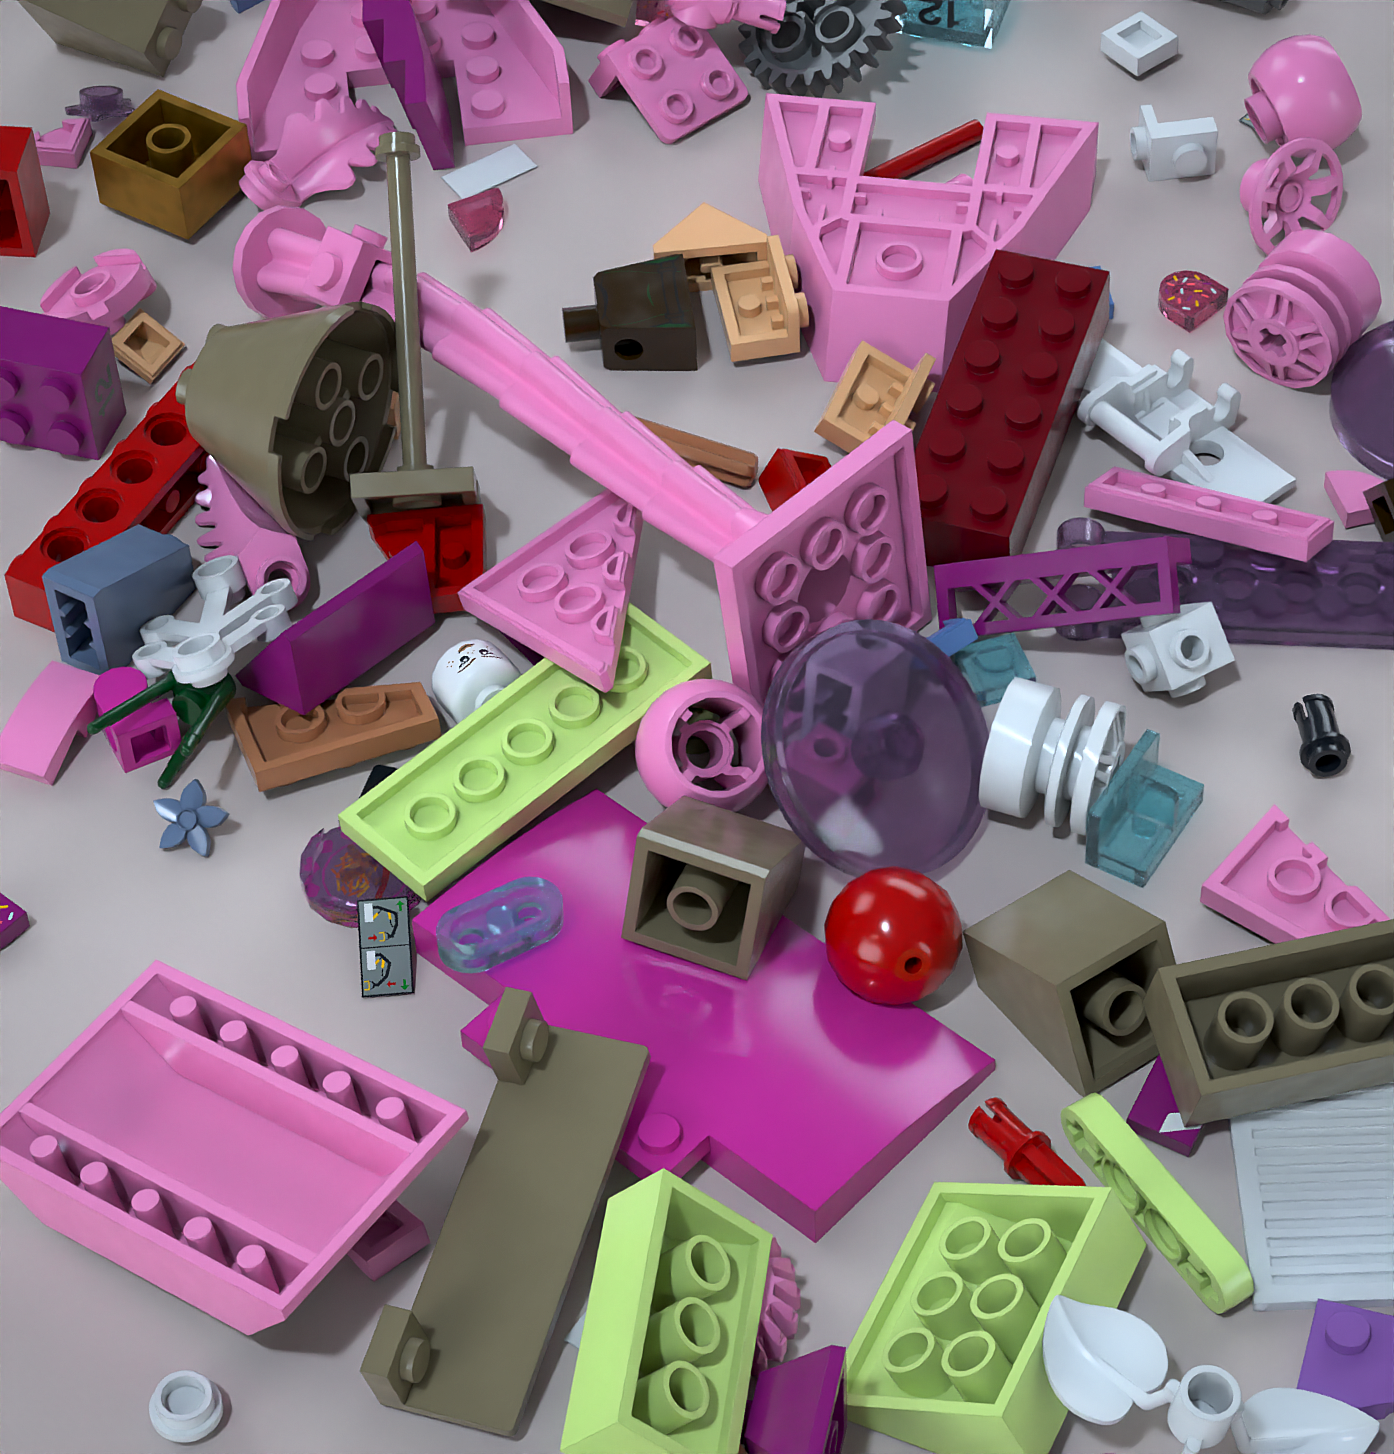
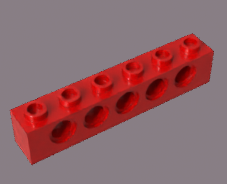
M194 362L192 365L187 366V367L182 371V373H183L186 369H193V366H194L195 362ZM178 381L159 402H155L149 408L145 418L128 437L117 443L111 456L92 477H88L83 481L76 495L58 515L48 520L41 534L24 553L13 559L4 576L15 617L55 633L42 579L43 574L49 568L138 524L161 534H168L194 504L197 493L208 488V486L198 483L197 478L206 471V458L210 454L191 436L188 430L185 405L178 403L176 400Z

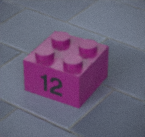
M0 306V440L11 444L55 451L65 455L100 460L127 413L109 327Z

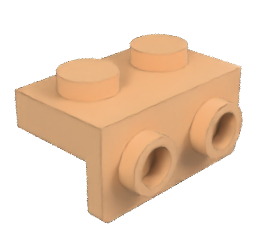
M779 235L767 236V260L711 268L712 288L731 362L800 352V328L809 327L808 306L804 292H794V289L798 288L795 258L793 254L784 255Z
M862 340L853 352L814 432L848 453L892 420L912 429L913 432L916 422L908 417L911 411L917 414L921 410L934 388L935 383L927 379L936 358L925 353L914 369L911 370Z

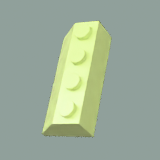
M664 1168L608 1199L560 1445L562 1453L738 1454L773 1234Z

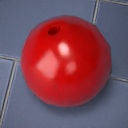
M898 866L869 870L850 881L832 901L824 923L827 959L838 980L871 1003L895 1006L917 1002L933 993L953 973L963 949L962 925L959 913L948 892L919 871Z

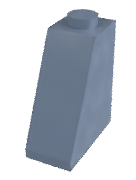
M138 524L49 568L43 574L42 579L62 662L97 675H101L113 668L127 667L133 660V653L145 645L139 632L141 626L156 617L173 615L197 588L192 578L194 569L189 545L173 535L161 534Z

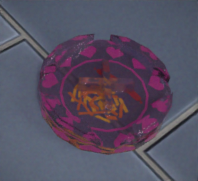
M340 823L339 827L333 828L327 833L324 832L323 828L312 836L301 854L299 877L302 891L310 908L328 922L348 928H358L357 900L408 896L409 912L422 900L418 894L341 831Z

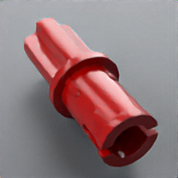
M994 1097L985 1101L986 1107L995 1114L993 1118L988 1116L980 1106L971 1115L968 1123L969 1130L1004 1161V1171L1012 1179H1023L1028 1185L1086 1186L1085 1181L1051 1149L1050 1138L1042 1131L1033 1132L1007 1107L1001 1098Z

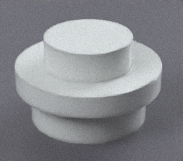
M181 1370L169 1374L157 1385L150 1399L149 1414L153 1427L162 1437L174 1442H192L207 1436L216 1428L223 1414V1401L218 1387L210 1379L195 1371Z

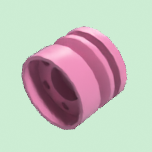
M1312 229L1291 232L1277 244L1260 263L1259 268L1228 299L1223 315L1226 336L1237 355L1255 373L1267 380L1295 389L1314 386L1329 374L1334 368L1335 363L1346 354L1348 347L1357 341L1376 319L1382 303L1380 284L1369 262L1351 244L1327 232Z

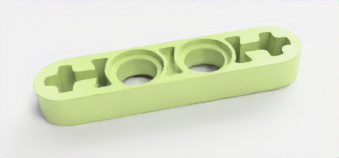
M1095 1092L1062 1109L1060 1114L1061 1124L1072 1148L1105 1187H1112L1129 1216L1210 1310L1217 1314L1224 1313L1252 1296L1254 1292L1252 1276L1238 1251L1102 1095Z

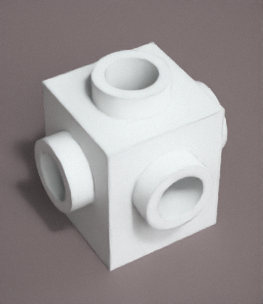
M1212 602L1183 604L1180 606L1181 613L1139 618L1141 625L1121 634L1127 649L1125 652L1127 668L1135 681L1141 684L1144 692L1169 691L1171 698L1186 695L1206 685L1203 675L1235 660Z

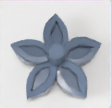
M194 779L183 789L180 801L172 798L153 800L158 814L163 819L173 822L163 832L159 848L177 847L187 839L194 851L208 857L211 840L206 828H215L222 825L230 813L217 806H205L207 797L200 781Z

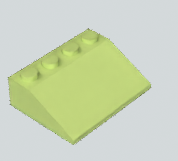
M934 1182L846 1351L847 1420L936 1454H1048L1069 1411L1054 1393L1049 1383L1043 1360V1331L1051 1302L1056 1295H1062L1077 1302L1117 1309L1147 1245L1112 1187Z

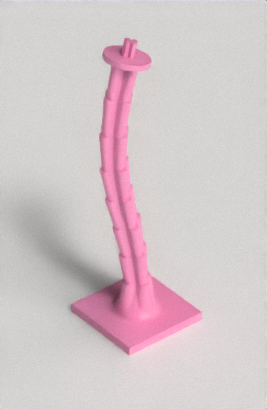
M277 205L260 212L245 226L235 246L232 270L237 292L249 309L265 318H274L309 311L317 304L326 307L331 306L301 292L309 274L310 265L316 257L327 230L320 218L303 208ZM376 260L359 301L383 308L391 315L395 322L392 265ZM425 272L417 274L420 345L422 349L432 353L433 360L500 400L499 407L569 454L571 465L642 511L644 521L714 562L733 684L750 693L765 709L773 725L776 744L799 727L805 661L852 623H863L884 633L898 631L906 635L912 631L917 632L932 620L912 429L892 420L772 513L766 514L754 509L701 465L695 467L689 465L629 411L621 413L559 356L550 358L491 308L482 310Z

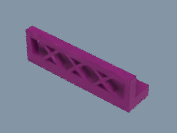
M1164 536L934 565L939 630L945 627L943 621L957 618L955 592L973 590L978 591L990 602L977 621L973 623L978 637L1181 613L1176 566L1192 564L1190 539ZM1158 568L1160 602L1141 604L1123 589L1135 571ZM1118 573L1114 580L1107 574ZM1093 576L1107 589L1091 610L1082 611L1065 596V593L1077 578ZM1059 580L1055 587L1049 582ZM1034 583L1048 596L1032 617H1023L1007 603V600L1019 585ZM1001 587L998 593L994 592L991 589ZM1116 597L1126 605L1109 607ZM1057 604L1066 611V613L1050 614ZM999 611L1008 618L1007 620L992 621Z

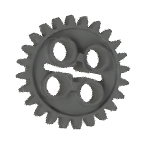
M786 0L783 21L777 20V23H780V28L776 34L744 23L738 27V30L745 40L738 46L746 56L744 63L765 89L772 88L777 94L783 95L790 92L794 96H805L809 89L814 97L822 98L827 85H832L839 94L843 89V79L850 76L859 83L862 81L860 68L866 64L873 68L879 66L874 54L878 50L891 51L893 49L886 36L887 34L902 31L903 27L896 19V16L907 12V7L902 0Z

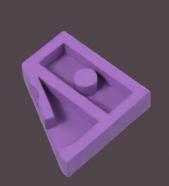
M1318 1298L1296 1389L1337 1399L1359 1409L1375 1420L1385 1419L1386 1416L1394 1412V1316Z

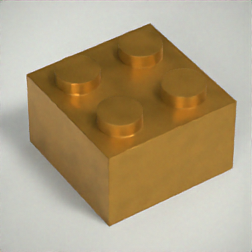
M159 89L90 151L101 204L188 240L241 189L239 180L245 175L244 167L252 160L247 124Z

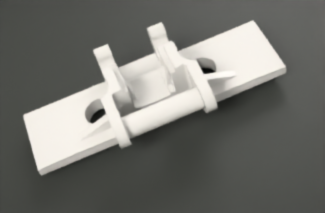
M1102 338L1076 407L1078 409L1077 417L1088 426L1098 425L1144 459L1145 468L1157 477L1166 474L1177 482L1268 504L1296 486V479L1228 430L1229 427L1235 424L1241 400L1239 391L1228 383H1223L1218 388V398L1213 406L1189 389L1194 360L1182 350L1177 349L1174 351L1170 359V369L1168 372H1165L1155 364L1152 366L1148 364L1142 368ZM1195 454H1213L1221 461L1214 465L1205 466L1198 460Z

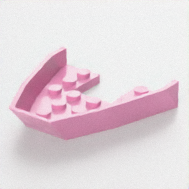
M271 0L236 82L239 122L247 124L252 160L265 162L271 160L276 155L286 118L292 113L301 112L310 120H314L316 102L322 98L328 100L334 109L339 112L340 98L342 95L349 97V88L389 84L362 22L363 0ZM409 0L441 78L456 77L465 146L573 134L570 82L564 48L529 0Z
M766 93L758 182L771 236L779 235L784 255L793 254L795 258L798 288L794 289V292H804L809 314V327L800 329L823 380L838 383L853 352L863 340L911 370L914 369L925 353L936 358L927 379L935 383L932 392H939L995 250L999 249L1055 260L1090 211L1096 177L1099 122L987 113L973 184L968 186L863 176L876 122V103Z

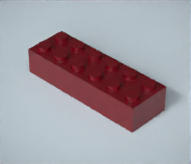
M999 249L995 250L914 452L926 566L934 567V565L1022 554L1109 321L1110 271Z

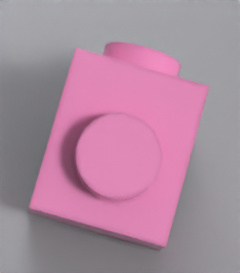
M357 224L354 225L351 234L328 226L316 257L310 265L309 274L301 292L331 306L359 302L375 261L379 260L392 265L391 251L384 248L388 237Z

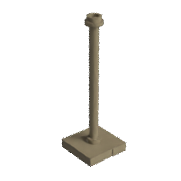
M409 132L382 134L379 136V146L375 148V159L386 162L403 465L397 467V471L350 474L351 499L361 518H367V515L481 504L480 486L478 480H476L473 466L434 469L433 465L427 464L410 161L419 159L421 155L420 146L415 144V135Z

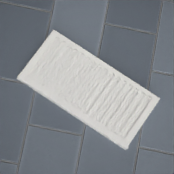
M1394 1082L1228 1118L1247 1267L1254 1283V1292L1251 1296L1253 1311L1316 1309L1318 1298L1358 1308L1393 1307Z

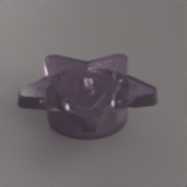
M115 86L83 88L79 91L80 104L65 107L66 115L84 116L91 122H98L110 117H128L135 110L130 107L131 99L123 98V89Z

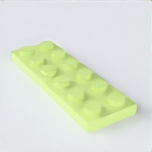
M629 602L614 684L611 690L604 693L549 659H542L338 814L341 831L428 902L636 739L640 722L648 708L664 691L685 681L713 679L711 662Z

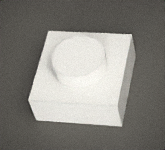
M1143 11L1101 33L1100 50L1136 76L1177 54L1178 36Z

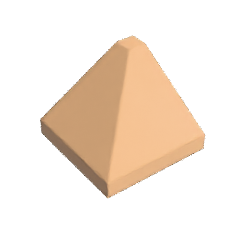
M141 308L112 338L115 357L149 384L157 378L185 345V343Z

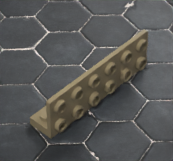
M506 987L483 1045V1050L498 1081L411 1310L387 1304L384 1305L361 1365L360 1373L381 1405L512 1437L517 1433L647 1071L651 1055L648 1048L644 1045L548 1025L532 992Z

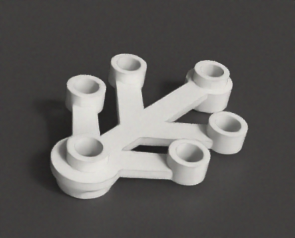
M227 555L202 564L192 574L201 599L205 601L200 623L175 620L172 615L159 616L146 622L139 630L145 645L136 650L132 655L137 670H140L146 676V679H152L172 669L177 682L191 683L195 688L207 687L219 682L227 675V667L234 661L235 652L255 638L260 642L273 641L283 631L292 626L287 611L297 604L298 599L290 580L281 578L262 585L254 595L230 611V606L240 601L246 594L244 586L247 582L238 558L233 555Z

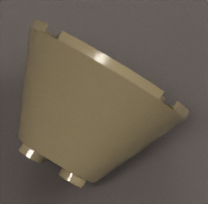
M359 301L233 326L217 323L209 330L205 345L199 353L193 369H186L178 380L176 400L178 403L185 405L186 423L191 436L291 535L313 541L314 535L320 532L327 535H333L338 532L357 511L351 499L350 474L381 472L384 467L397 428L387 424L393 391L399 393L395 322L391 315L383 308Z

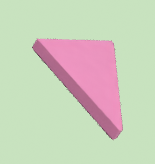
M609 489L604 490L457 592L463 609L604 693L608 692L613 688L644 521L642 511Z

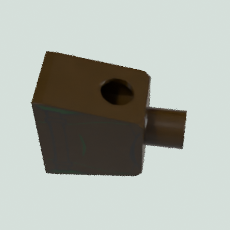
M683 254L670 255L600 271L593 277L595 305L562 308L565 342L599 339L603 367L610 371L698 370L696 327Z

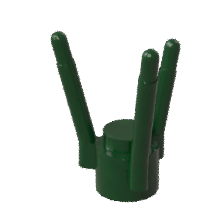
M171 670L160 681L87 725V731L92 735L97 734L172 690L174 695L172 707L176 715L183 722L191 726L158 779V786L161 789H166L180 771L188 756L193 753L197 744L200 743L212 721L235 696L236 684L229 673L213 685L195 688L191 683L177 682Z

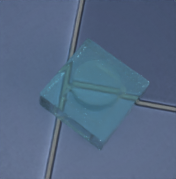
M1014 633L969 644L955 653V666L976 709L1000 703L1014 677L1036 682V675Z

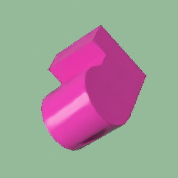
M132 667L113 668L101 674L93 686V694L99 717L148 688L146 676L140 670ZM168 698L154 703L150 702L114 725L102 730L125 773L173 755L182 741L177 715Z

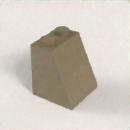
M203 0L17 1L56 44L164 77L171 60L175 59L180 52L182 36L192 14L200 8Z
M685 795L643 826L637 835L621 938L747 980L798 887L808 836Z
M1068 870L962 931L978 987L1079 1095L1085 1097L1091 1093H1097L1159 1055L1142 1001L1158 968L1176 965L1164 920L1079 874Z

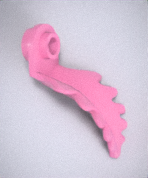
M342 95L339 101V112H337L328 100L322 98L316 102L314 120H310L301 112L292 113L286 118L276 155L271 160L265 162L249 161L244 167L245 175L239 180V185L246 196L264 211L277 205L300 207L313 194L330 190H345L351 187L356 180L351 166L370 167L377 163L375 155L370 150L375 151V148L379 146L380 135L397 132L394 128V122L389 117L383 115L376 106H371L370 108L364 99H358L354 106L350 97Z
M208 455L206 458V471L197 478L198 483L206 485L208 488L197 493L195 501L200 506L209 507V510L196 515L195 523L198 526L213 525L215 527L197 539V543L200 546L217 545L219 547L206 554L204 561L208 562L227 555L236 556L251 595H254L262 585L268 583V577L272 571H281L290 580L298 599L297 604L291 609L297 607L304 601L309 592L310 574L296 536L286 532L211 455Z

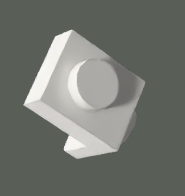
M1140 105L1138 126L1131 127L1130 129L1132 157L1134 161L1142 160L1149 182L1212 175L1215 172L1218 130L1213 117L1158 123L1152 105Z

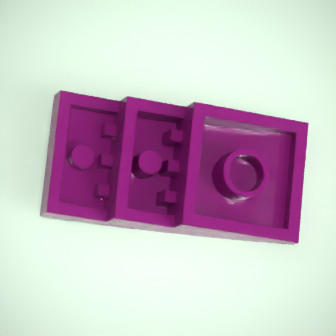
M363 0V25L391 88H395L412 129H416L433 170L454 168L452 124L442 79L410 1Z

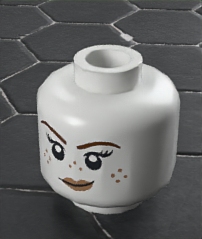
M472 639L461 641L451 647L438 660L432 673V690L441 707L456 723H459L519 678L521 674L509 658L491 642Z

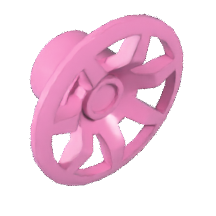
M1310 137L1289 141L1279 147L1269 159H1261L1253 163L1243 176L1240 185V201L1243 208L1249 212L1251 234L1258 247L1269 255L1276 247L1270 240L1282 228L1285 231V237L1291 232L1302 230L1298 221L1301 217L1319 226L1322 232L1329 228L1334 222L1341 205L1343 173L1337 154L1325 142ZM1303 149H1310L1302 164L1296 167L1291 155ZM1323 156L1327 160L1331 176L1309 180V177L1318 171ZM1332 190L1330 204L1324 215L1320 209L1311 204L1312 196L1324 195ZM1261 217L1267 219L1264 226L1262 225Z

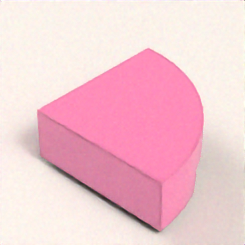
M67 119L62 121V128L55 129L40 136L39 131L34 134L40 165L77 169L92 136L90 119Z
M1336 470L1325 473L1324 488L1345 528L1375 522L1363 491L1384 482L1382 479L1363 472Z

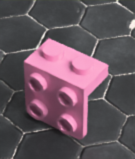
M661 16L643 28L639 36L628 42L620 39L609 45L597 56L600 64L588 80L599 98L623 86L655 134L666 144L676 142L737 107L748 95L747 87L707 29L686 24L675 16L669 19L666 16Z

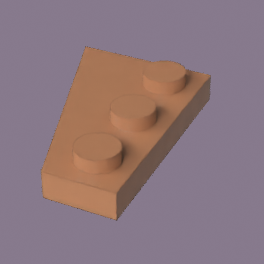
M421 682L345 688L338 694L336 699L325 700L305 715L280 703L247 707L245 697L233 698L225 707L227 719L259 792L288 786L302 779L339 768H348L359 762L399 750H408L442 736L439 718Z

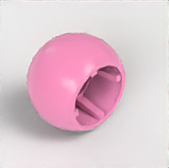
M1307 34L1294 35L1280 40L1262 53L1248 74L1252 96L1244 99V104L1257 134L1265 144L1275 140L1279 147L1294 139L1310 137L1325 142L1334 150L1353 134L1362 119L1360 101L1351 78L1340 57L1324 37ZM1310 149L1300 150L1291 156L1305 158Z
M694 679L681 682L669 688L650 705L640 722L636 735L635 758L639 774L647 790L665 807L668 808L685 795L733 812H738L747 807L763 791L771 778L776 761V738L773 725L765 709L750 693L735 684L723 680ZM688 708H703L719 715L720 718L716 722L699 720L689 725L687 721L693 713ZM731 729L738 742L739 763L737 767L730 765L734 755V745L729 734ZM691 736L701 738L710 750V759L704 769L694 766L686 755V744ZM713 778L724 789L722 791H709L693 783Z

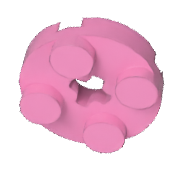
M115 249L94 256L93 258L98 266L84 274L80 273L77 266L65 272L46 290L41 298L40 306L44 311L42 314L109 327L111 335L118 332L126 322L123 315L130 311L139 301L149 297L157 287L147 267L143 264L139 255L132 249Z

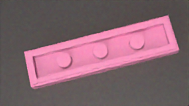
M1114 466L1085 487L1084 507L1304 562L1310 560L1333 541L1334 521L1330 520V518Z

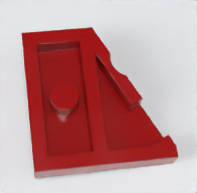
M483 504L367 515L371 539L386 560H389L415 541L423 549L434 614L466 611L463 609L457 592L487 571L486 516Z

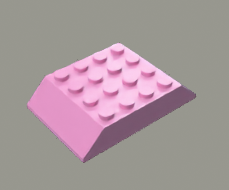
M156 959L0 1113V1180L43 1224L249 1336L285 1321L465 1125L469 1117L465 1109Z

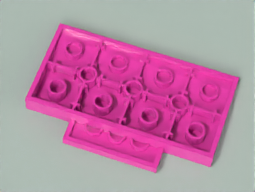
M598 789L591 791L551 815L505 846L412 919L416 953L489 1005L460 1030L462 1047L493 1069L483 1050V1045L506 987L532 992L548 1025L646 1046L651 1059L615 1160L642 1180L663 1168L682 1178L702 1160L814 1243H817L995 1071L994 1058L913 1003L895 1006L871 1003L841 983L828 962L825 944L783 915L747 980L621 938L636 839L641 828L647 823Z

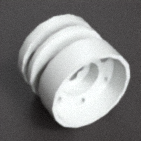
M1014 677L999 704L987 742L979 784L980 807L1026 818L1036 803L1039 794L1043 793L1045 794L1044 815L1046 825L1060 827L1071 807V832L1091 836L1099 823L1106 804H1109L1113 797L1120 777L1125 754L1126 706L1106 701L1099 710L1094 722L1095 699L1094 697L1081 694L1070 709L1066 720L1060 718V688Z

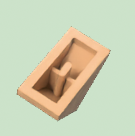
M703 202L653 245V258L657 259L675 254H683L689 292L713 290L711 268L767 260V234Z

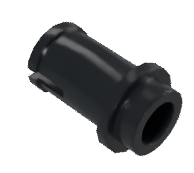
M1323 694L1306 695L1302 699L1305 703L1308 717L1305 716L1303 705L1299 702H1296L1292 709L1293 717L1297 722L1303 743L1299 750L1301 763L1317 776L1328 777L1341 772L1347 765V760L1351 753L1349 740L1339 732L1332 700Z

